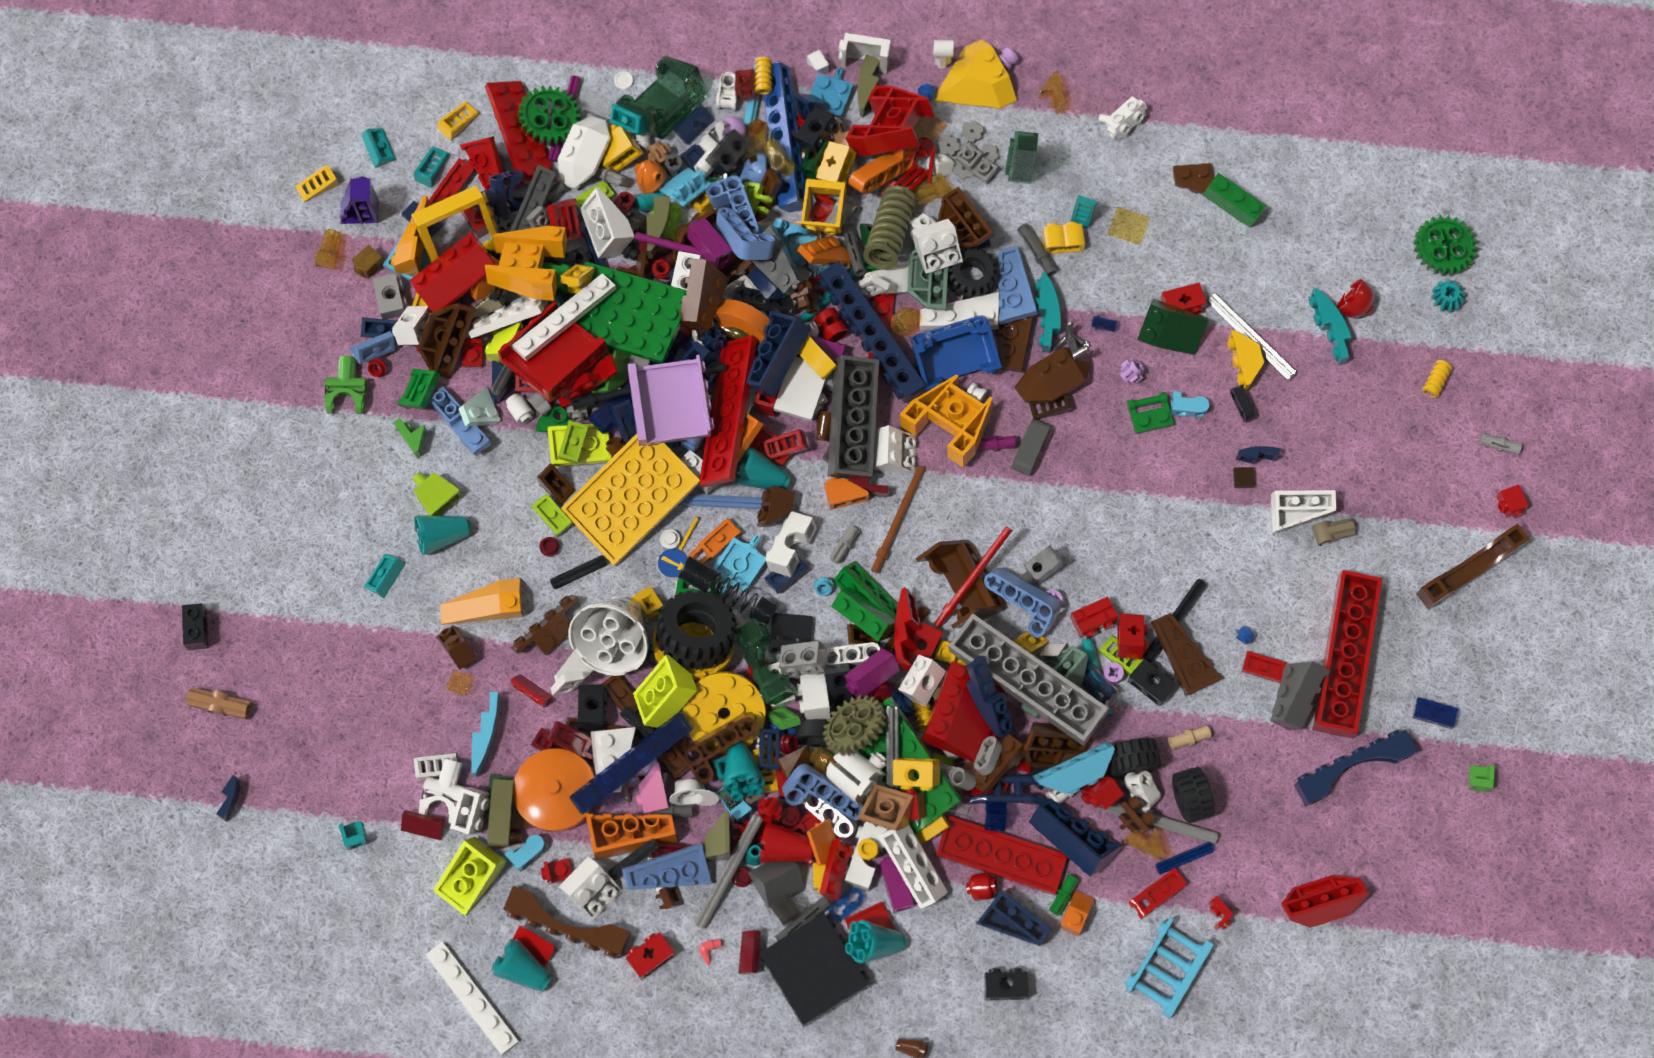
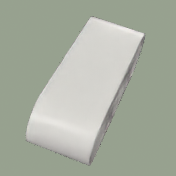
M872 642L828 648L826 665L848 663L849 669H852L868 659L871 651H879L881 648L878 644ZM852 653H858L855 660H849V656ZM832 656H838L837 661L829 663V659Z
M809 793L803 801L804 806L819 820L829 819L826 814L828 809L834 811L835 817L833 820L830 819L834 833L838 836L846 838L856 833L858 825L855 820L848 818L820 799L819 804L814 806L811 803L813 795ZM844 822L850 825L849 833L844 832L842 829Z

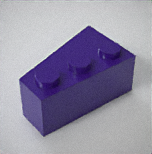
M363 176L350 178L341 201L340 224L378 223L379 201L371 179Z

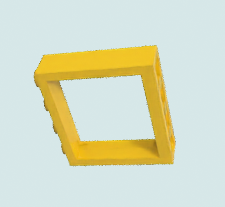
M476 185L411 214L430 263L436 260L438 255L427 227L477 204L491 240L482 244L486 249H495L493 234H498L496 233L498 226L495 220L491 219L493 213L490 206H486V202H488L486 194L484 192L481 193Z

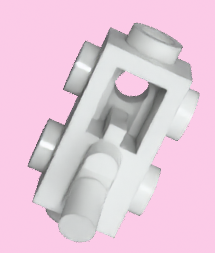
M1132 96L1119 109L1113 112L1111 116L1100 114L1099 121L1106 123V131L1110 137L1119 140L1126 137L1131 128L1141 123L1146 116L1145 110L1147 106L1142 100L1138 101Z

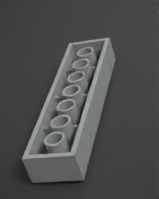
M973 613L948 645L949 652L967 665L978 656H985L994 684L1083 746L1108 714L1107 706Z

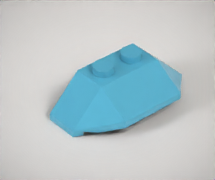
M1106 741L1054 767L1033 775L1034 780L1040 785L1064 794L1076 793L1080 790V787L1093 785L1100 778L1104 777L1115 750L1114 746Z

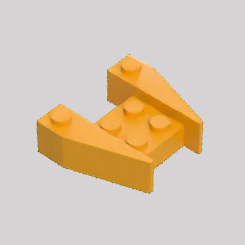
M542 226L493 234L495 253L502 254L499 265H485L487 283L532 299L554 301L557 290L555 270L542 269L545 257L564 258L567 248L566 228Z
M954 375L912 400L900 413V426L914 436H917L929 421L955 436L947 445V458L964 468L976 454L993 411V398L989 397L984 404L959 388V376Z

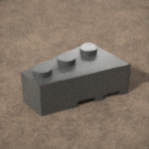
M769 225L762 234H769L775 237L772 258L751 261L784 294L790 295L792 292L795 293L798 285L803 284L804 280L780 235L778 227Z
M1312 661L1286 664L1282 673L1281 684L1277 691L1278 695L1275 706L1272 710L1271 722L1288 730L1303 729L1313 708L1311 702L1315 694L1320 693L1322 688L1319 685L1324 675H1329L1330 670Z

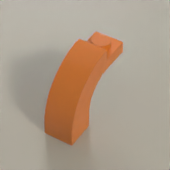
M721 299L714 315L720 327L740 329L748 335L755 336L757 338V346H759V343H763L765 337L763 331L765 325H769L770 319L753 306L737 300Z

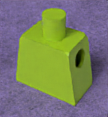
M418 472L412 479L418 485L414 489V494L428 515L440 516L461 497L458 488L435 472L429 477H426L422 472Z

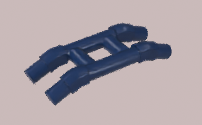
M1003 775L993 787V793L970 796L971 804L1023 803L1040 805L1045 801V798L1032 794L1022 795V784L1043 786L1034 780L1033 775ZM1001 783H1012L1014 785V795L1001 794Z

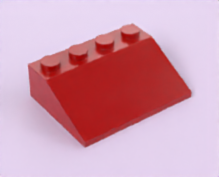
M952 661L946 670L921 740L924 743L975 762L981 744L989 737L991 729L979 713L966 683L970 680L967 667ZM995 684L996 691L1004 694L1005 691Z

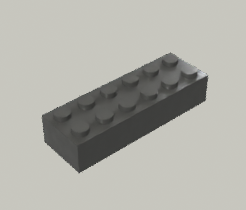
M840 355L834 360L837 367L834 369L827 477L848 479L849 476L869 477L870 479L873 477L879 360Z

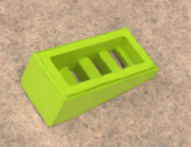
M1112 635L1098 650L1111 662L1120 664L1123 667L1124 673L1129 677L1144 660L1143 658L1142 660L1133 659L1134 662L1128 667L1126 664L1129 662V658L1122 662L1120 661L1121 658L1113 656L1117 651V639ZM1114 643L1116 646L1110 651V653L1106 651L1110 647V645Z

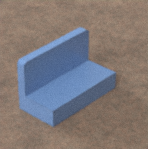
M390 331L350 347L349 352L359 364H363L394 351V335Z

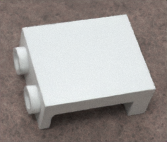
M845 33L844 40H840L839 60H842V67L846 66L847 58L864 60L865 55L868 54L880 59L879 73L886 74L891 40Z

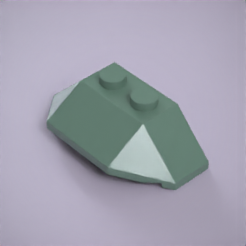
M915 249L909 254L907 293L926 309L946 310L948 267L926 274Z
M1072 645L1068 649L1062 650L1058 656H1049L1044 663L1079 687L1084 680L1088 655ZM1022 703L1021 708L1037 719L1041 718L1039 714Z

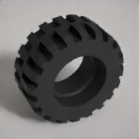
M690 590L686 591L685 594H682V592L678 593L674 598L672 597L667 600L660 610L656 630L658 647L662 652L664 651V656L669 655L676 662L683 665V668L689 669V667H692L695 670H701L702 667L706 669L712 668L713 664L718 665L722 663L723 659H726L730 654V650H732L737 628L735 614L732 613V609L728 604L725 605L723 599L720 597L716 598L715 594L710 592L706 594L701 590L697 592ZM686 623H700L707 626L713 634L707 637H693L684 633L680 626Z

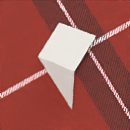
M1047 644L1038 656H1058L1066 644Z

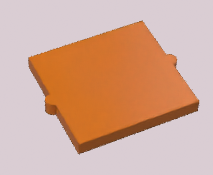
M830 819L816 823L815 827L807 831L818 866H822L827 862L831 843L836 838Z

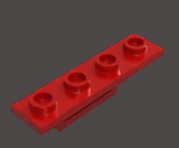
M609 354L590 367L558 396L560 406L567 408L572 404L571 398L574 399L586 395L617 374L619 371L613 354Z

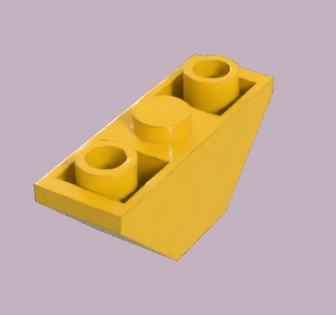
M1233 330L1229 338H1227V345L1229 350L1233 351V367L1238 369V385L1242 386L1244 391H1247L1262 369L1264 359L1258 343Z

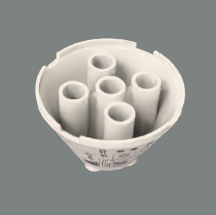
M615 596L610 600L582 608L576 613L570 623L568 634L572 649L576 650L581 657L580 660L586 666L596 672L611 676L625 675L626 672L638 669L647 656L648 638L641 606L638 603Z

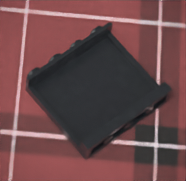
M824 913L759 952L760 958L803 1028L861 990L867 989L869 986L867 982L870 981L865 971H860L856 966L858 962L846 953L845 946L847 942L842 934L837 935L834 930L836 925L830 916L826 917Z

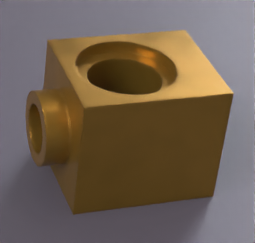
M369 244L351 259L354 265L353 270L360 277L364 275L367 279L381 268L384 263L382 256Z

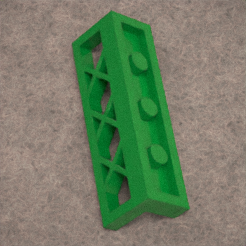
M856 561L841 569L833 580L841 590L852 587L893 619H896L894 612H897L898 603ZM851 569H854L859 575H856ZM866 584L870 585L873 589H869ZM880 598H881V599H884V600L887 602V604H886V603H883V602L880 600Z

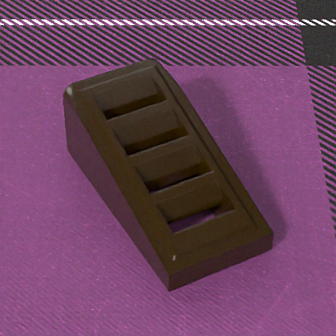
M1069 394L1056 400L1057 408L1055 409L1052 402H1048L1049 411L1045 409V402L1031 401L1029 403L1033 418L1037 420L1074 411ZM1060 399H1064L1065 406H1061ZM1037 404H1040L1042 410L1040 414H1036L1035 407Z

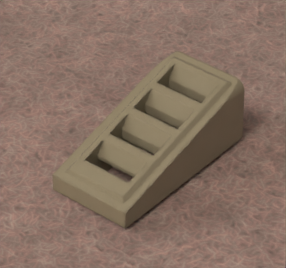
M503 294L497 302L494 300L490 301L488 295L473 307L476 308L473 319L501 309L505 303Z

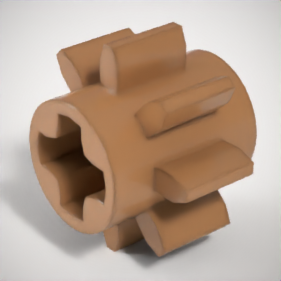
M658 141L648 148L650 153H648L647 157L649 160H655L661 164L669 156L668 153L671 149L667 143L662 145Z

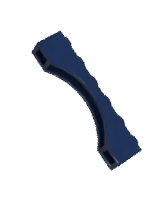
M1397 729L1387 735L1388 738L1385 740L1378 738L1369 743L1370 747L1366 749L1359 747L1351 752V756L1345 758L1343 755L1333 761L1334 764L1328 767L1324 764L1316 768V773L1310 776L1308 773L1299 776L1294 787L1305 807L1324 799L1336 778L1352 766L1371 761L1397 764L1415 755L1418 750L1406 729L1401 732Z

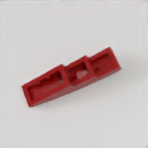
M904 587L901 590L897 606L894 646L896 662L908 671L913 665L910 651L917 649L915 631L921 629L916 597Z

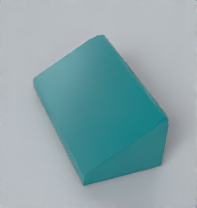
M612 104L611 123L622 126L624 129L637 135L647 132L643 116L617 104Z
M383 128L366 129L364 131L362 139L375 168L396 160Z
M385 553L364 588L385 598L405 564L400 559Z

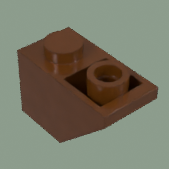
M775 485L766 488L761 496L762 505L757 514V526L769 525L790 513L795 493Z
M453 625L443 629L436 636L459 670L477 659Z

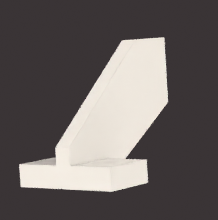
M909 263L895 266L888 270L881 269L868 272L862 280L855 284L861 293L868 298L875 295L907 293Z
M575 649L554 676L556 683L550 688L552 696L572 692L593 671V669L586 666L580 660L581 657Z

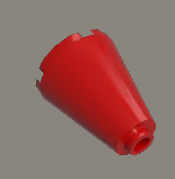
M774 822L766 823L761 842L763 843V850H760L761 863L813 860L815 855L809 837Z

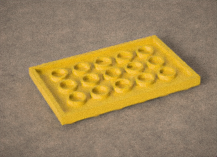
M636 434L560 509L605 557L616 566L699 485L700 479L665 443L639 446Z

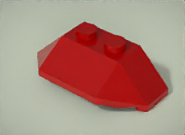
M1331 875L1293 887L1285 900L1281 902V906L1290 921L1312 928L1349 916L1365 900L1369 892L1358 877L1350 878L1347 876Z

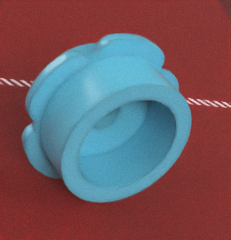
M820 577L818 580H815L813 586L818 595L826 596L831 593L833 582L828 580L827 577Z

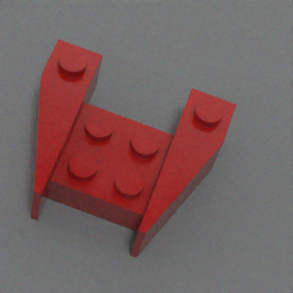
M875 85L868 97L875 114L870 125H852L845 139L849 147L857 153L856 155L863 156L916 147L920 143L914 131V126L919 117H935L936 115L927 97L894 86Z

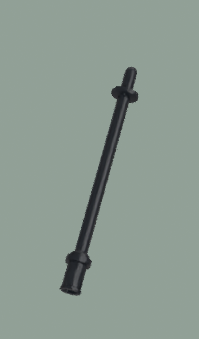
M705 362L706 373H702V376L710 380L709 375L723 372L727 366L722 363L707 367ZM626 387L598 395L589 392L586 396L571 398L573 410L576 411L587 407L595 408V405L599 402L631 395V388Z

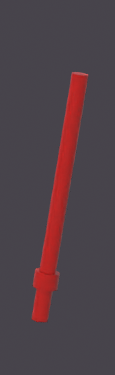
M1008 526L1003 529L951 601L944 605L942 613L934 622L937 627L941 628L947 618L954 614L956 606L1013 530Z

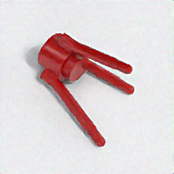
M922 137L918 140L920 145L914 147L906 160L909 162L917 153L911 166L912 168L916 165L919 157L926 158L930 155L927 181L930 184L934 155L937 149L933 147L934 142L931 139Z

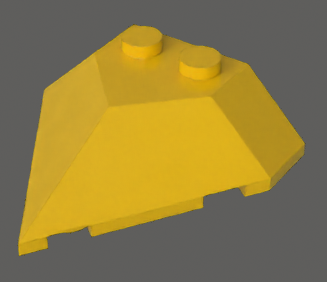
M981 39L964 47L935 94L933 101L1001 109L1016 102L1017 99L1010 77L992 45Z

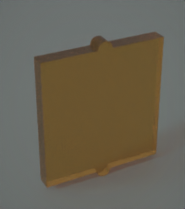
M937 116L919 117L914 126V131L918 140L925 137L933 141L939 137V134L947 125Z

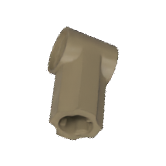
M1351 518L1331 523L1323 521L1312 526L1318 546H1322L1321 544L1323 543L1331 544L1335 540L1351 537L1356 534L1355 525Z

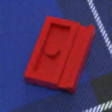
M882 901L844 919L849 931L851 923L860 920L895 930Z

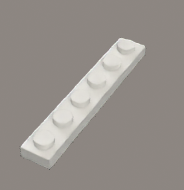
M602 273L512 345L513 349L527 361L616 290L615 284Z
M443 942L426 954L427 958L501 1055L505 1054L519 1042Z

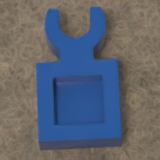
M891 692L892 698L905 717L908 718L914 715L913 702L903 693Z

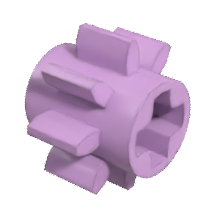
M1127 359L1121 364L1120 376L1125 382L1138 383L1143 378L1144 367L1140 361L1136 359L1130 361Z

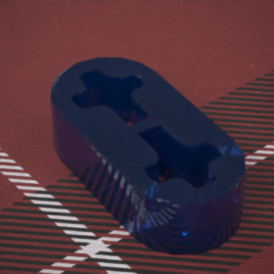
M851 888L840 896L839 901L832 903L829 908V916L833 921H843L863 902L862 892L857 888ZM850 893L853 895L857 893L859 895L857 903L855 901H852L849 905L846 903L850 899ZM844 905L845 908L842 910L843 916H834L833 908L839 909Z

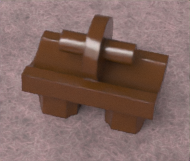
M804 280L803 284L798 285L797 293H790L791 299L797 302L798 309L806 310L808 314L820 311L818 302L823 300L822 295L813 290V285L810 281Z
M1136 796L1119 803L1130 816L1127 818L1123 813L1118 816L1123 822L1119 826L1121 830L1127 827L1131 832L1135 831L1136 827L1132 824L1133 821L1144 833L1150 830L1148 827L1154 822L1155 817L1148 810L1140 817L1134 812L1142 805V802Z

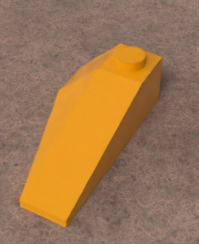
M427 196L422 197L415 212L430 206ZM411 218L396 247L395 255L393 254L391 258V266H394L397 274L416 275L421 270L424 246L413 218Z
M520 578L498 580L441 604V624L523 617Z

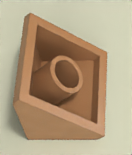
M875 784L858 815V819L895 831L908 827L914 796Z

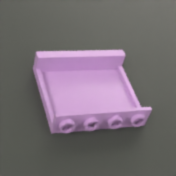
M696 355V359L641 367H636L635 363L627 364L639 446L711 437L714 422L713 417L709 418L708 411L711 410L710 398L706 399L705 392H708L707 380H703L702 373H706L704 361H700L699 355Z

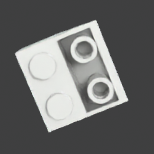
M949 219L911 230L917 254L926 274L963 262L955 226Z
M889 425L875 429L873 469L884 473L915 474L916 436Z
M587 857L559 886L592 921L622 892V889L590 857Z

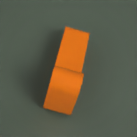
M914 147L886 152L854 171L849 178V185L865 195L869 194L911 168L914 156L909 162L906 159Z

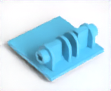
M687 167L662 186L659 191L666 196H670L673 201L684 207L704 192L711 183L705 179L706 174L703 171L694 172Z

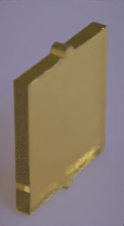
M768 126L748 141L751 145L747 149L748 154L742 159L743 162L768 143L770 129Z
M1117 207L1114 218L1111 219L1112 224L1108 235L1140 245L1144 233L1147 232L1146 226L1150 217Z

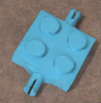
M754 534L749 544L733 537L713 567L718 573L721 572L723 581L730 577L729 587H733L739 582V589L741 591L750 588L765 565L766 557L756 550V546L762 539L758 535ZM728 581L720 589V594H724Z

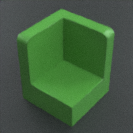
M1490 764L1488 767L1471 765L1469 769L1468 790L1490 792L1494 785L1495 765Z

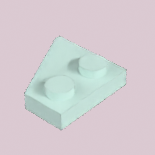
M488 388L481 390L459 408L465 426L495 425L501 421Z

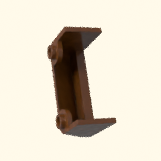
M969 540L938 542L916 558L917 562L928 561L929 567L934 573L944 574L955 594L981 560L975 546ZM986 567L959 602L961 608L957 611L958 621L951 625L953 629L962 628L972 613L981 620H984L1005 608L1003 598L989 590L984 583L985 576L989 574Z

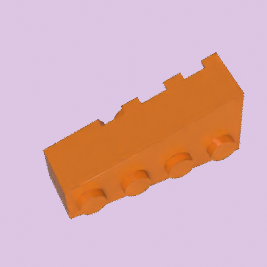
M586 814L592 849L596 860L634 852L652 838L660 843L671 844L678 842L672 815L644 814V816H633V814H625L624 816Z

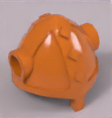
M645 160L637 163L634 167L637 184L642 193H654L659 189L666 176L665 169L660 163H657L655 160Z

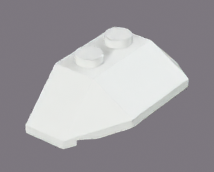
M588 117L573 124L558 157L559 181L565 187L577 190L582 183L586 182L596 173L611 140L606 120Z

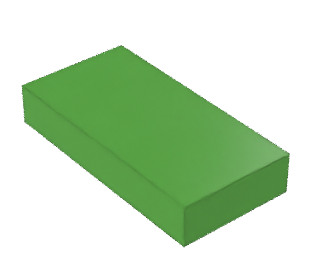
M784 706L766 712V718L781 730L801 725L800 718Z

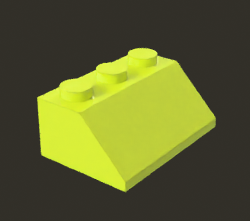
M665 655L633 693L644 726L664 729L695 694L697 688L692 674L672 657Z

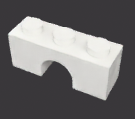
M791 511L789 517L783 523L780 534L775 537L771 551H768L765 561L770 571L792 577L800 560L796 550L790 548L796 543L809 545L817 529L812 517Z
M869 822L864 823L863 827L859 826L856 838H859L857 846H852L854 848V852L850 856L852 860L850 866L847 865L845 873L846 884L866 891L869 890L875 868L864 863L863 859L858 855L857 847L860 841L869 838L877 843L878 851L882 852L884 845L879 835L886 831L887 828L875 827Z

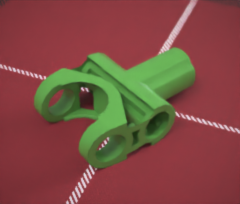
M352 356L339 357L338 377L325 378L324 399L327 414L334 413V397L337 394L338 396H352L355 402L356 414H363L367 393V379L356 378L357 360Z

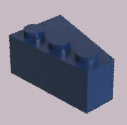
M1002 890L976 923L977 925L1037 946H1041L1052 931L1048 925Z

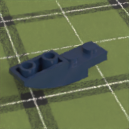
M978 656L966 666L970 676V680L966 684L979 713L999 739H1003L1015 728L1004 694L996 691L986 657Z

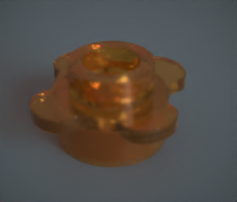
M759 119L751 121L748 124L750 129L748 132L749 137L766 136L767 131L765 128L767 124Z

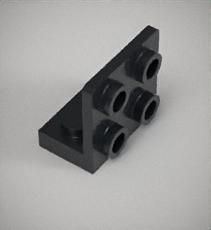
M774 613L768 644L769 653L781 654L782 645L811 642L813 617Z

